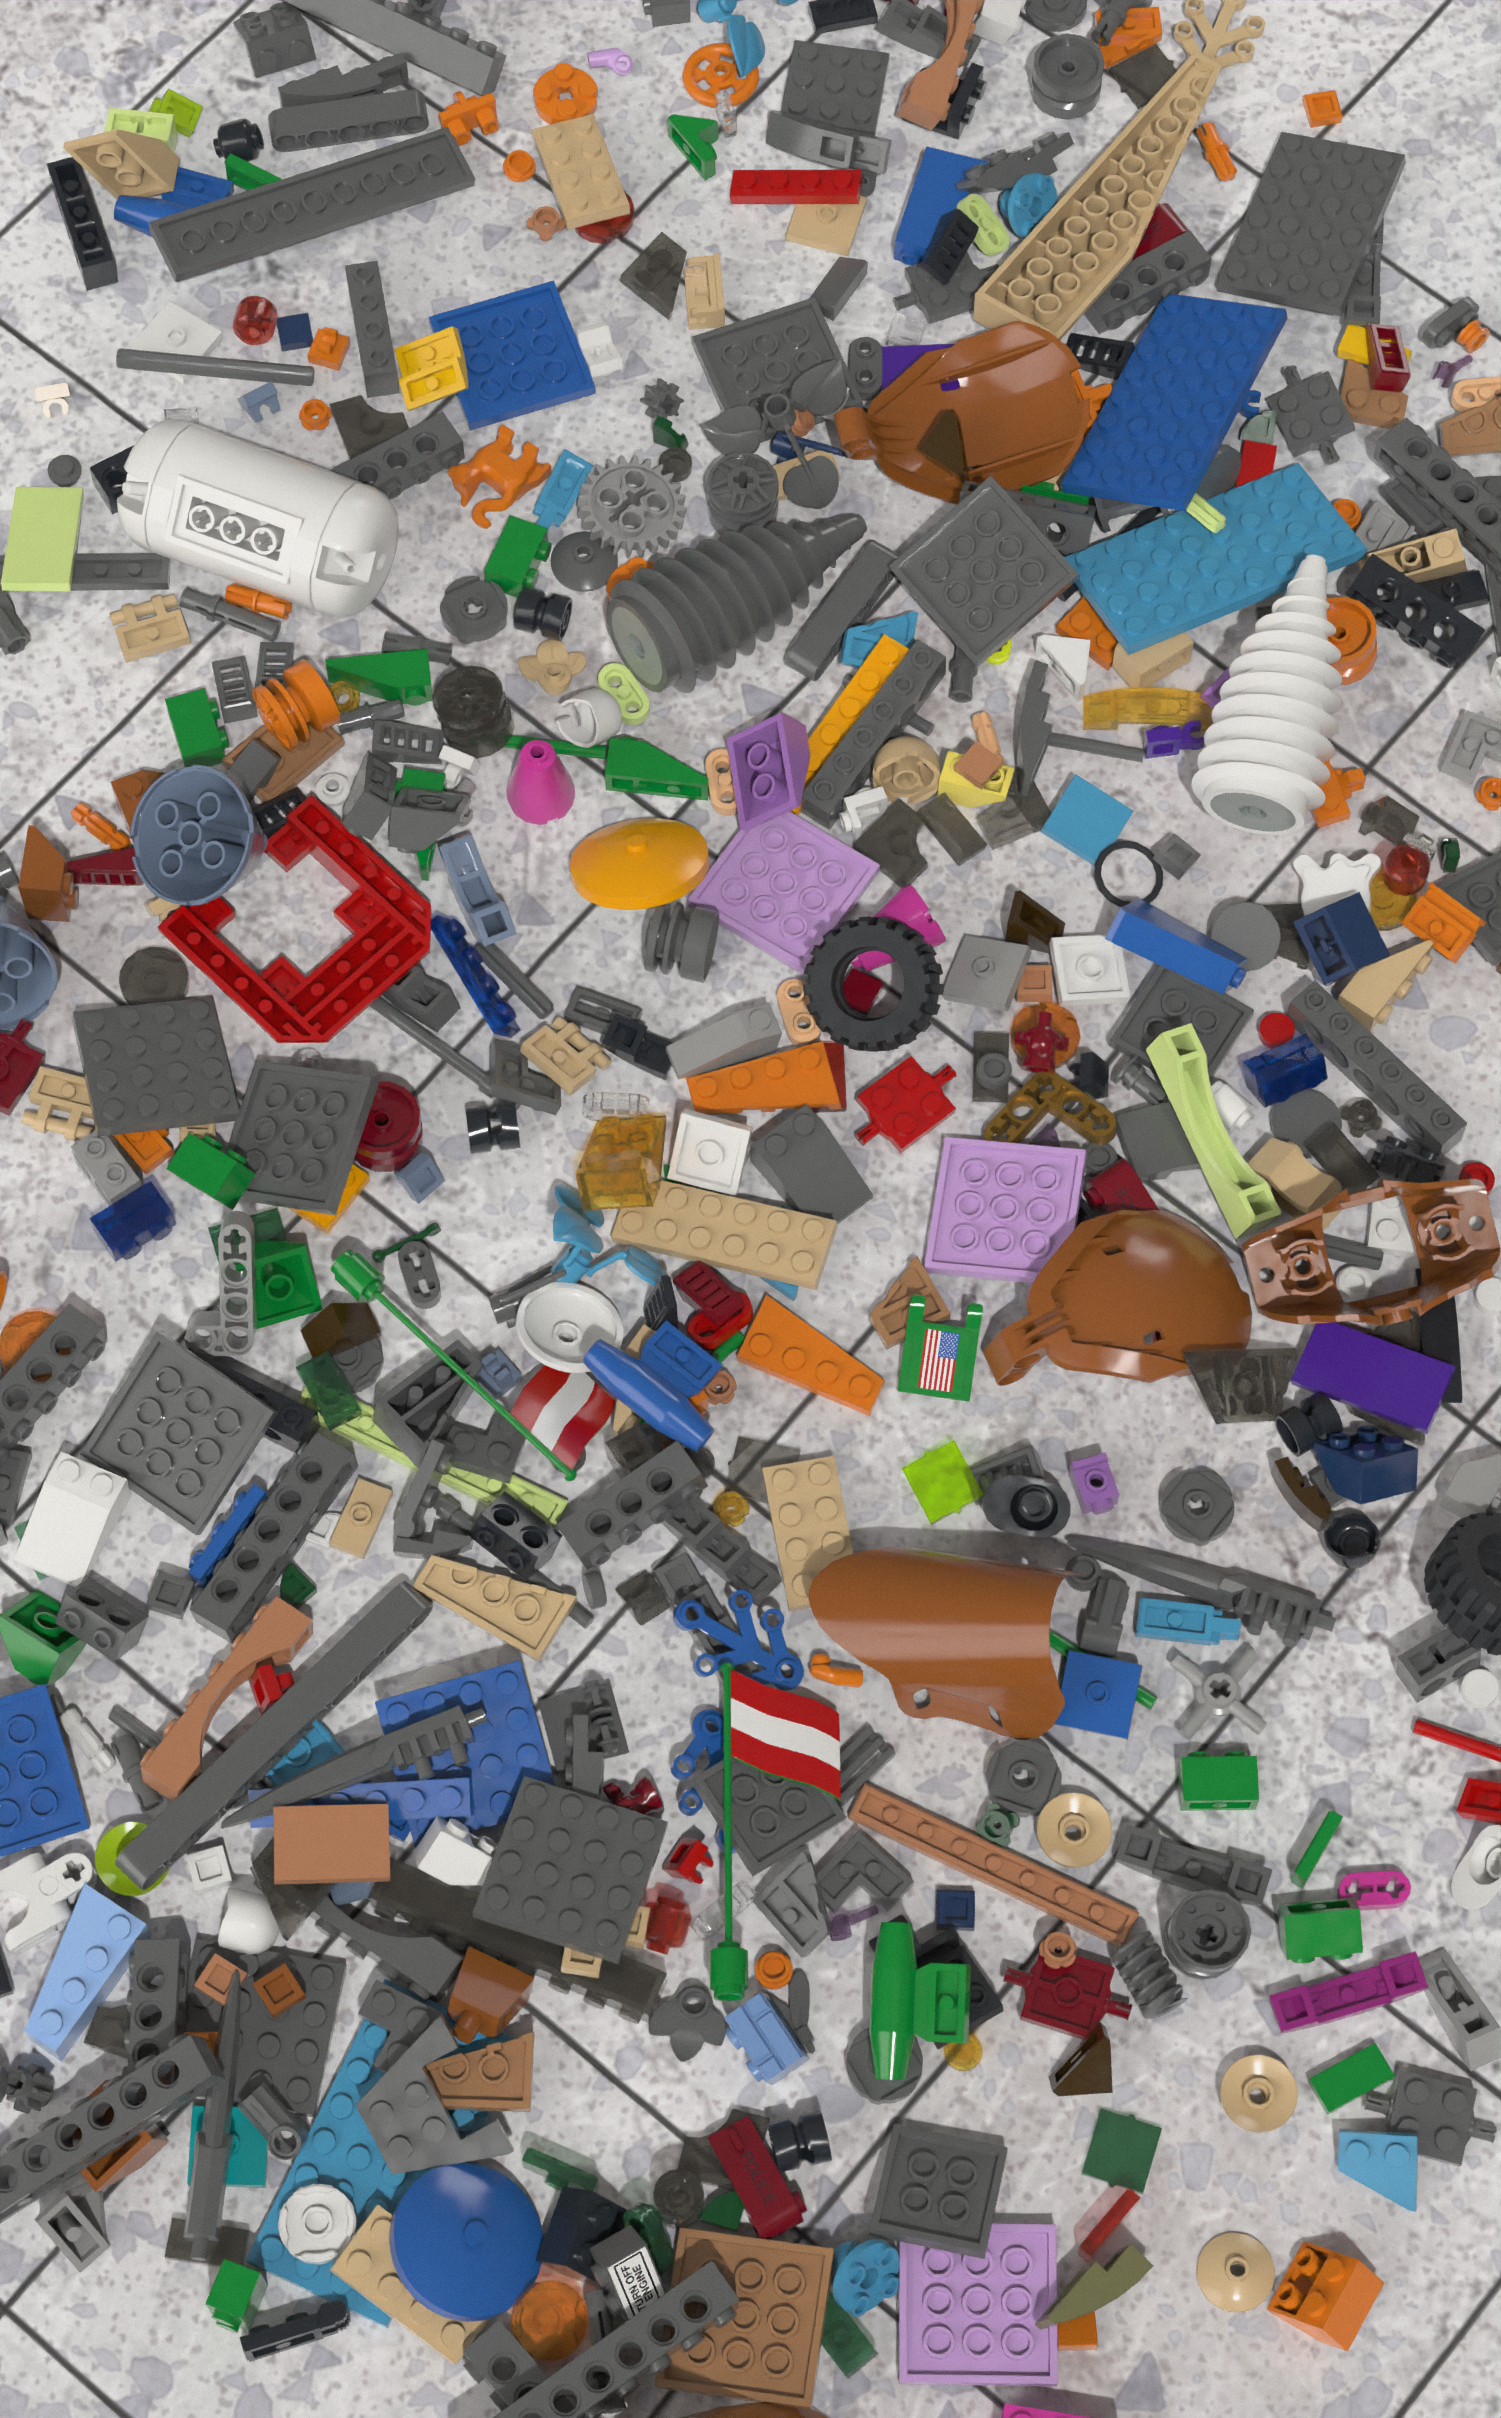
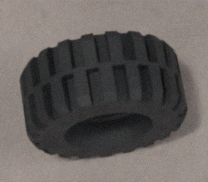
M859 917L857 920H847L840 923L839 928L836 930H829L822 936L824 941L821 945L814 946L810 953L814 956L811 964H806L804 974L808 975V984H803L804 995L809 996L810 1004L806 1006L810 1015L816 1016L818 1020L816 1025L822 1032H827L831 1035V1040L857 1051H890L899 1049L901 1045L910 1044L917 1039L916 1036L920 1032H925L931 1025L929 1020L932 1015H937L941 1006L937 1002L939 995H943L944 984H940L939 976L943 974L941 964L935 960L934 956L937 953L934 948L923 940L924 936L917 930H912L907 924L888 918ZM869 951H880L893 957L900 965L904 976V991L899 1004L892 1012L878 1018H868L856 1013L848 1004L844 994V977L848 966L858 955Z
M1484 1512L1461 1518L1450 1528L1426 1563L1424 1585L1426 1593H1429L1428 1601L1431 1608L1438 1611L1437 1618L1443 1625L1447 1624L1452 1629L1451 1633L1458 1639L1461 1637L1469 1641V1646L1477 1650L1484 1648L1488 1654L1497 1656L1501 1655V1588L1488 1576L1501 1583V1513L1489 1512L1485 1515Z

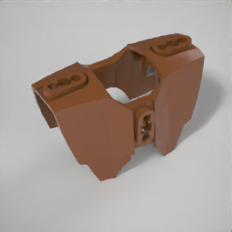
M1382 1179L1377 1183L1376 1187L1348 1193L1346 1188L1318 1209L1261 1232L1241 1245L1258 1313L1269 1319L1292 1324L1354 1321L1388 1325L1413 1318L1411 1311L1420 1317L1434 1306L1493 1277L1501 1265V1248L1486 1187L1478 1179L1429 1183ZM1399 1195L1406 1207L1421 1268L1422 1283L1400 1291L1348 1303L1344 1302L1338 1292L1328 1261L1322 1228L1323 1214ZM1473 1216L1480 1217L1482 1221L1481 1227L1477 1230L1472 1229L1469 1225L1470 1218ZM1441 1224L1449 1228V1232L1443 1238L1437 1237L1436 1229ZM1300 1259L1305 1260L1307 1263V1268L1302 1273H1298L1295 1269L1296 1262ZM1269 1268L1273 1270L1274 1275H1272L1269 1281L1264 1282L1260 1279L1259 1272L1261 1269Z

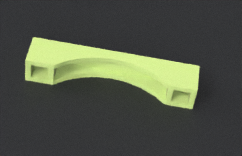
M1192 1023L1161 1033L1146 1048V1051L1234 1238L1237 1239L1265 1229L1282 1213L1268 1183L1245 1162L1223 1125L1211 1090L1207 1056Z

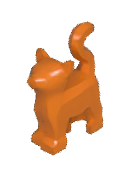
M503 424L498 429L496 441L479 449L471 461L458 466H452L448 472L454 489L462 496L461 506L463 507L467 506L482 482H485L502 496L501 499L481 501L473 508L472 519L476 525L483 529H488L491 526V522L485 517V513L505 511L515 501L520 500L528 491L538 487L551 474V465L549 463L545 465L537 463L539 448L529 441L523 445L520 458L515 460L509 456L514 449L511 441L515 432Z

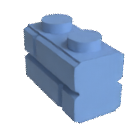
M764 1992L758 1993L724 2018L730 2026L725 2030L727 2037L737 2050L741 2047L744 2048L750 2057L746 2065L758 2082L764 2079L770 2085L776 2084L791 2071H794L810 2059L770 1997Z

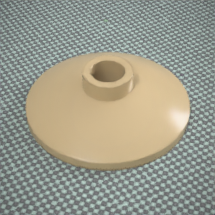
M1066 1793L1053 1798L1042 1809L1037 1821V1838L1042 1850L1051 1860L1065 1867L1081 1868L1095 1863L1105 1854L1112 1839V1823L1106 1809L1094 1798L1081 1793ZM1076 1828L1080 1832V1837L1078 1839H1070L1066 1834V1830Z
M1250 2055L1237 2060L1228 2068L1221 2082L1220 2099L1225 2113L1236 2125L1251 2132L1263 2133L1273 2131L1289 2120L1296 2108L1298 2091L1293 2075L1284 2064L1269 2056ZM1254 2090L1261 2091L1264 2095V2101L1261 2103L1254 2102L1250 2097V2093Z
M1226 2233L1214 2238L1204 2247L1198 2258L1196 2276L1203 2295L1214 2306L1228 2312H1245L1256 2308L1268 2297L1274 2284L1275 2269L1271 2255L1258 2240L1242 2233ZM1234 2263L1242 2265L1244 2274L1240 2277L1232 2275L1230 2266Z

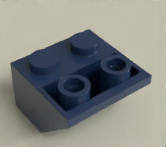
M1360 892L1327 905L1293 922L1325 986H1329L1359 971V969L1390 956Z
M1361 1426L1355 1432L1348 1434L1333 1433L1329 1435L1328 1439L1314 1442L1313 1449L1336 1494L1362 1505L1415 1491L1417 1488L1418 1448L1403 1443L1404 1440L1402 1438L1379 1433V1429L1375 1427Z

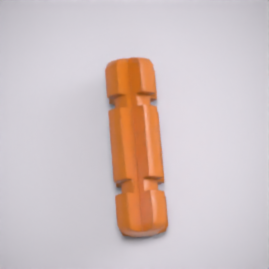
M80 802L73 808L71 812L73 820L81 826L85 825V829L105 845L109 844L111 850L115 852L130 847L129 837L121 831L117 832V828L97 812L93 813V809L87 804Z

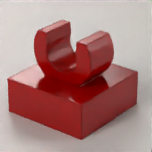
M272 1664L257 1667L249 1684L260 1714L263 1715L295 1684L291 1672L276 1676Z
M681 1838L663 1865L662 1870L673 1878L686 1879L691 1883L702 1884L704 1880L696 1874V1867L701 1863L704 1867L712 1868L714 1862L710 1857L705 1856L709 1848L700 1840Z

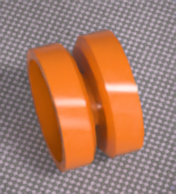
M1331 597L1327 599L1331 606L1327 610V621L1335 626L1336 633L1328 637V641L1340 650L1341 658L1339 661L1329 665L1341 674V685H1349L1363 679L1373 669L1376 662V620L1371 610L1360 601L1348 597Z

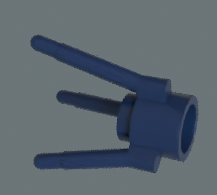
M779 430L771 447V452L779 456L777 464L798 457L786 431ZM795 436L803 453L805 447L833 453V455L848 457L840 448Z

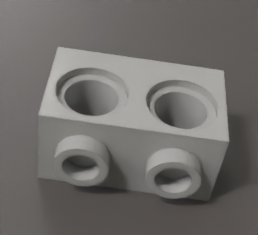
M95 1130L71 1146L76 1164L115 1216L145 1197L140 1179L108 1136L97 1137Z

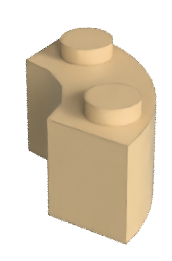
M1271 1137L1247 1163L1256 1174L1268 1183L1277 1205L1293 1218L1318 1209L1342 1192L1340 1182L1332 1175L1324 1174L1315 1168L1303 1156L1302 1150L1291 1141L1284 1142ZM1342 1210L1323 1214V1231Z

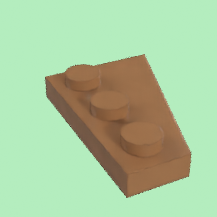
M1501 397L1446 420L1439 425L1441 447L1447 450L1450 457L1501 453Z
M531 2032L521 2035V2038L504 2043L497 2042L487 2045V2048L463 2055L460 2053L425 2065L424 2068L446 2109L531 2112L535 2034Z

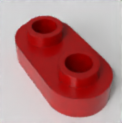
M735 1291L746 1305L737 1311L740 1314L734 1317L730 1316L719 1325L714 1324L701 1313L695 1315L688 1323L687 1332L689 1339L705 1351L713 1350L748 1325L753 1318V1308L746 1294ZM706 1333H712L710 1336L702 1337Z

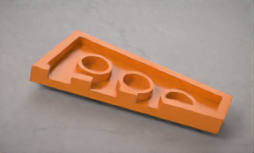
M823 1041L686 1079L694 1110L707 1115L742 1113L743 1110L775 1112V1109L796 1108V1111H798L806 1104L810 1109L811 1107L841 1109Z
M767 1294L737 1354L738 1362L870 1416L884 1386V1379Z

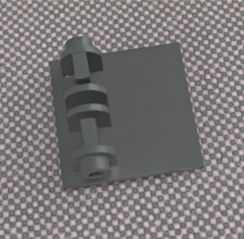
M599 1680L588 1681L584 1684L585 1689L538 1701L557 1772L566 1770V1763H573V1748H566V1726H573V1715H589L590 1752H603L605 1759L629 1753L610 1682L600 1684Z

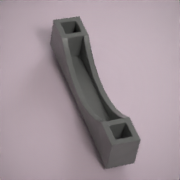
M274 1836L250 1867L253 1878H255L253 1884L269 1896H272L274 1892L286 1900L284 1905L291 1912L299 1917H303L305 1913L317 1921L315 1927L330 1938L338 1935L348 1942L345 1947L351 1953L362 1960L366 1956L378 1963L376 1968L379 1972L393 1981L399 1977L409 1984L407 1990L424 2002L429 1998L439 2003L459 1975L463 1963L462 1957L432 1937H398L368 1929L349 1918L336 1907L319 1883L274 1885Z

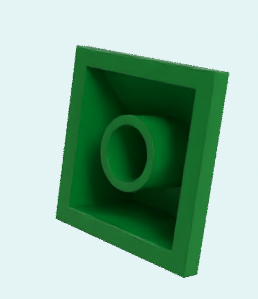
M270 1240L255 1243L256 1329L323 1310L304 1243ZM234 1262L236 1271L246 1269L243 1264Z
M36 1589L0 1614V1633L14 1669L27 1677L31 1683L36 1685L46 1684L48 1688L66 1674L86 1646V1643L55 1623L61 1604Z

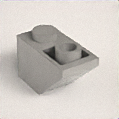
M1501 1454L1462 1463L1446 1490L1440 1507L1461 1518L1484 1512L1485 1515L1489 1512H1495L1501 1502V1499L1496 1497L1501 1487Z

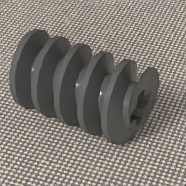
M1151 1931L1140 1933L1124 1942L1117 1948L1116 1954L1112 1957L1114 1965H1124L1119 1972L1121 1978H1132L1127 1984V1989L1130 1992H1139L1135 1997V2003L1138 2006L1147 2005L1142 2012V2016L1145 2019L1163 2016L1176 2009L1188 1999H1176L1175 1997L1182 1989L1181 1984L1168 1985L1167 1982L1175 1974L1173 1971L1161 1973L1160 1968L1167 1962V1959L1165 1957L1158 1959L1152 1957L1160 1948L1159 1945L1146 1946L1145 1941L1152 1935Z

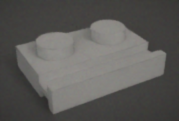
M1376 500L1370 506L1354 533L1366 546L1367 554L1407 543L1416 527L1404 523L1402 517ZM1359 561L1353 563L1360 568Z

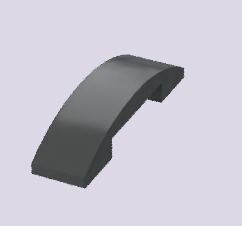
M1384 218L1381 221L1345 307L1346 325L1367 326L1368 323L1380 324V272Z
M1128 1824L1126 1825L1115 1858L1116 1862L1162 1882L1192 1892L1209 1889L1228 1893L1241 1904L1260 1907L1262 1906L1272 1874V1869L1238 1858L1233 1862L1165 1841L1163 1840V1835Z

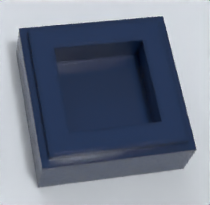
M308 313L276 318L282 352L311 347L313 336Z
M937 1890L936 1930H948L953 1926L956 1931H974L975 1891Z

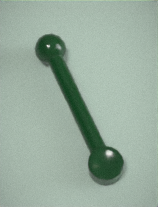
M432 1223L425 1230L384 1250H374L371 1257L374 1262L382 1263L386 1256L400 1250L404 1244L410 1241H419L427 1236H434L441 1231L438 1223Z

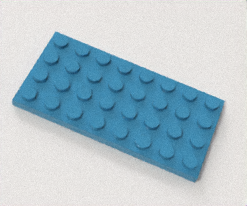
M1296 463L1206 500L1226 517V526L1224 529H1220L1218 533L1211 532L1189 512L1177 511L1064 558L1080 575V578L1074 583L1126 653L1130 655L1286 591L1287 585L1293 580L1301 561L1305 560L1307 555L1323 557L1328 567L1327 573H1330L1366 558L1367 548L1302 466Z
M384 1979V1984L443 2013L452 2031L457 2022L447 2016V2007L430 1999L424 2002L406 1988ZM364 2020L309 2131L307 2143L298 2153L246 2262L331 2303L333 2300L342 2301L343 2304H346L348 2311L388 2329L392 2321L390 2316L329 2271L335 2261L321 2265L300 2261L292 2256L284 2246L278 2229L280 2210L285 2202L293 2196V2193L305 2186L323 2184L331 2185L338 2189L352 2203L357 2218V2232L377 2204L393 2215L399 2200L409 2187L427 2172L438 2168L434 2167L392 2175L360 2115L356 2104L384 2075V2073L374 2069L373 2064L390 2035L389 2032ZM478 2032L471 2043H464L455 2037L459 2045L458 2048L436 2060L460 2053L463 2055L487 2048V2045L497 2042L504 2043L515 2038L502 2032L496 2038H489ZM447 2109L461 2137L484 2126L491 2114V2111Z

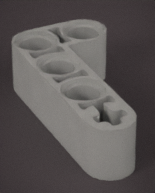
M233 1211L224 1217L218 1238L220 1312L203 1311L192 1315L188 1322L184 1339L188 1350L191 1348L205 1356H240L248 1353L253 1347L257 1328L254 1222L247 1213ZM233 1229L238 1230L241 1236L239 1245H234L235 1233ZM232 1262H239L243 1264L246 1269H244L243 1271H235L231 1269L228 1264ZM240 1296L246 1300V1303L238 1305L229 1298ZM203 1329L208 1331L211 1336L199 1337L194 1331ZM242 1330L247 1336L237 1338L231 1334V1331Z

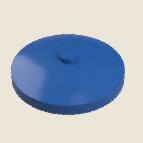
M457 2163L435 2168L421 2176L409 2187L394 2210L390 2225L389 2244L395 2270L409 2293L420 2304L440 2316L465 2322L483 2321L499 2316L511 2309L529 2292L537 2279L542 2265L536 2261L543 2242V2233L533 2205L513 2181L491 2168L471 2163Z

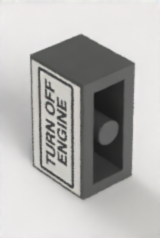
M631 2225L590 2248L596 2263L591 2266V2270L601 2287L605 2286L608 2294L604 2295L603 2298L614 2317L620 2315L627 2322L666 2294L647 2244Z

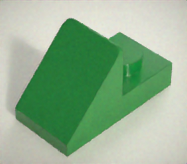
M676 114L669 116L668 137L705 181L716 175L715 160H717V154L711 144L718 140V122L712 119Z

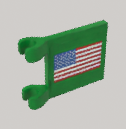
M912 1295L909 1301L897 1392L970 1402L983 1306L977 1303H970L968 1305L965 1328L922 1322L926 1298L923 1295Z

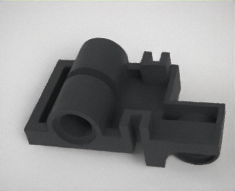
M902 1914L888 1921L908 1923ZM953 1926L921 1945L913 1931L918 1969L929 1963L971 1965L969 2031L1004 2011L1003 2004L963 1945L960 1946L958 1933ZM878 1936L869 1940V1945L874 1953ZM933 2042L937 2049H940L943 2046L949 2044L944 2042Z

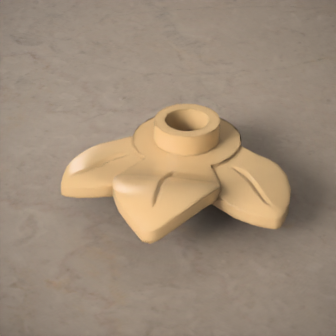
M547 639L539 645L537 655L520 657L518 659V666L521 674L526 679L538 681L543 690L550 695H559L568 690L572 677L584 670L586 657L584 652L568 653L562 641Z

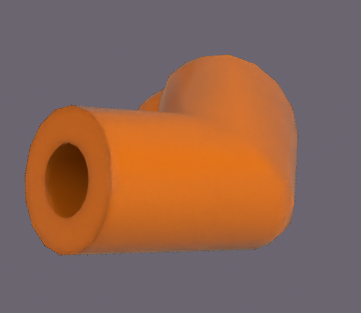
M815 1654L810 1659L811 1666L809 1667V1672L813 1678L837 1686L861 1687L863 1683L862 1669L830 1666L831 1659L826 1654Z

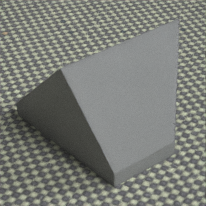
M88 2182L64 2192L34 2219L80 2273L110 2247L107 2243L103 2190L95 2192Z

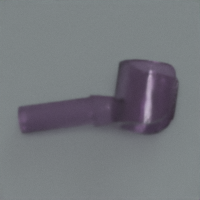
M1467 355L1454 363L1441 361L1432 379L1441 378L1444 380L1442 387H1450L1456 373L1473 361L1472 356Z
M876 1905L849 1916L847 1914L836 1915L830 1922L833 1930L830 1933L831 1940L841 1941L852 1937L850 1925H855L879 1914Z

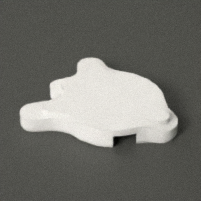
M1336 853L1331 857L1330 865L1327 868L1320 867L1308 855H1300L1294 860V869L1302 878L1304 885L1301 902L1305 916L1360 892L1369 912L1371 911V883L1382 866L1381 859L1373 853L1367 854L1357 861H1352L1344 855Z

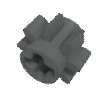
M658 378L657 385L649 386L646 384V392L644 397L640 399V402L648 406L645 411L647 416L654 418L659 415L667 419V416L679 415L678 409L680 404L684 402V399L676 395L680 388L674 383L668 385L661 378Z
M30 2063L28 2068L19 2065L17 2070H14L8 2076L5 2089L7 2094L6 2100L14 2102V2110L29 2114L31 2109L40 2112L41 2107L46 2106L50 2102L54 2091L53 2083L51 2082L53 2078L44 2074V2067Z

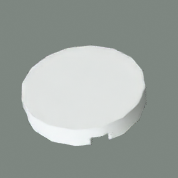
M312 2184L298 2189L285 2202L280 2210L278 2229L282 2243L292 2256L304 2263L321 2265L335 2261L356 2233L357 2218L352 2203L338 2189L331 2185Z

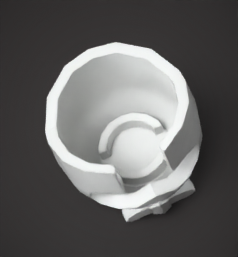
M594 687L576 694L560 704L563 708L574 703L579 716L578 726L573 724L569 716L556 721L559 731L566 740L577 746L590 748L602 744L613 738L622 725L620 705L607 691Z
M228 1888V1910L221 1924L218 1937L219 1946L249 1955L259 1954L269 1949L278 1937L281 1920L285 1916L282 1910L284 1899L279 1897L270 1898L265 1894H253L245 1890Z

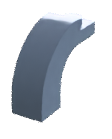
M472 834L437 846L449 876L448 881L453 894L478 943L485 947L517 934L505 901L498 898L489 881Z

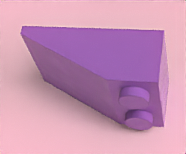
M781 712L726 739L741 831L746 832L800 807L810 760L806 725Z

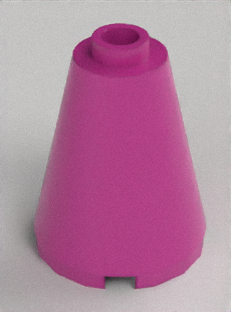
M533 740L525 744L520 752L507 784L506 795L508 803L517 817L527 823L543 825L547 824V821L556 818L559 820L568 813L573 806L575 786L572 777L554 748L546 741Z
M911 884L903 886L873 916L907 924L912 930H917L924 936L923 940L928 945H932L933 948L940 946L946 941L937 921L933 920L928 911L929 908ZM869 951L858 955L851 963L856 970L862 967L868 972L896 962V960L886 953Z

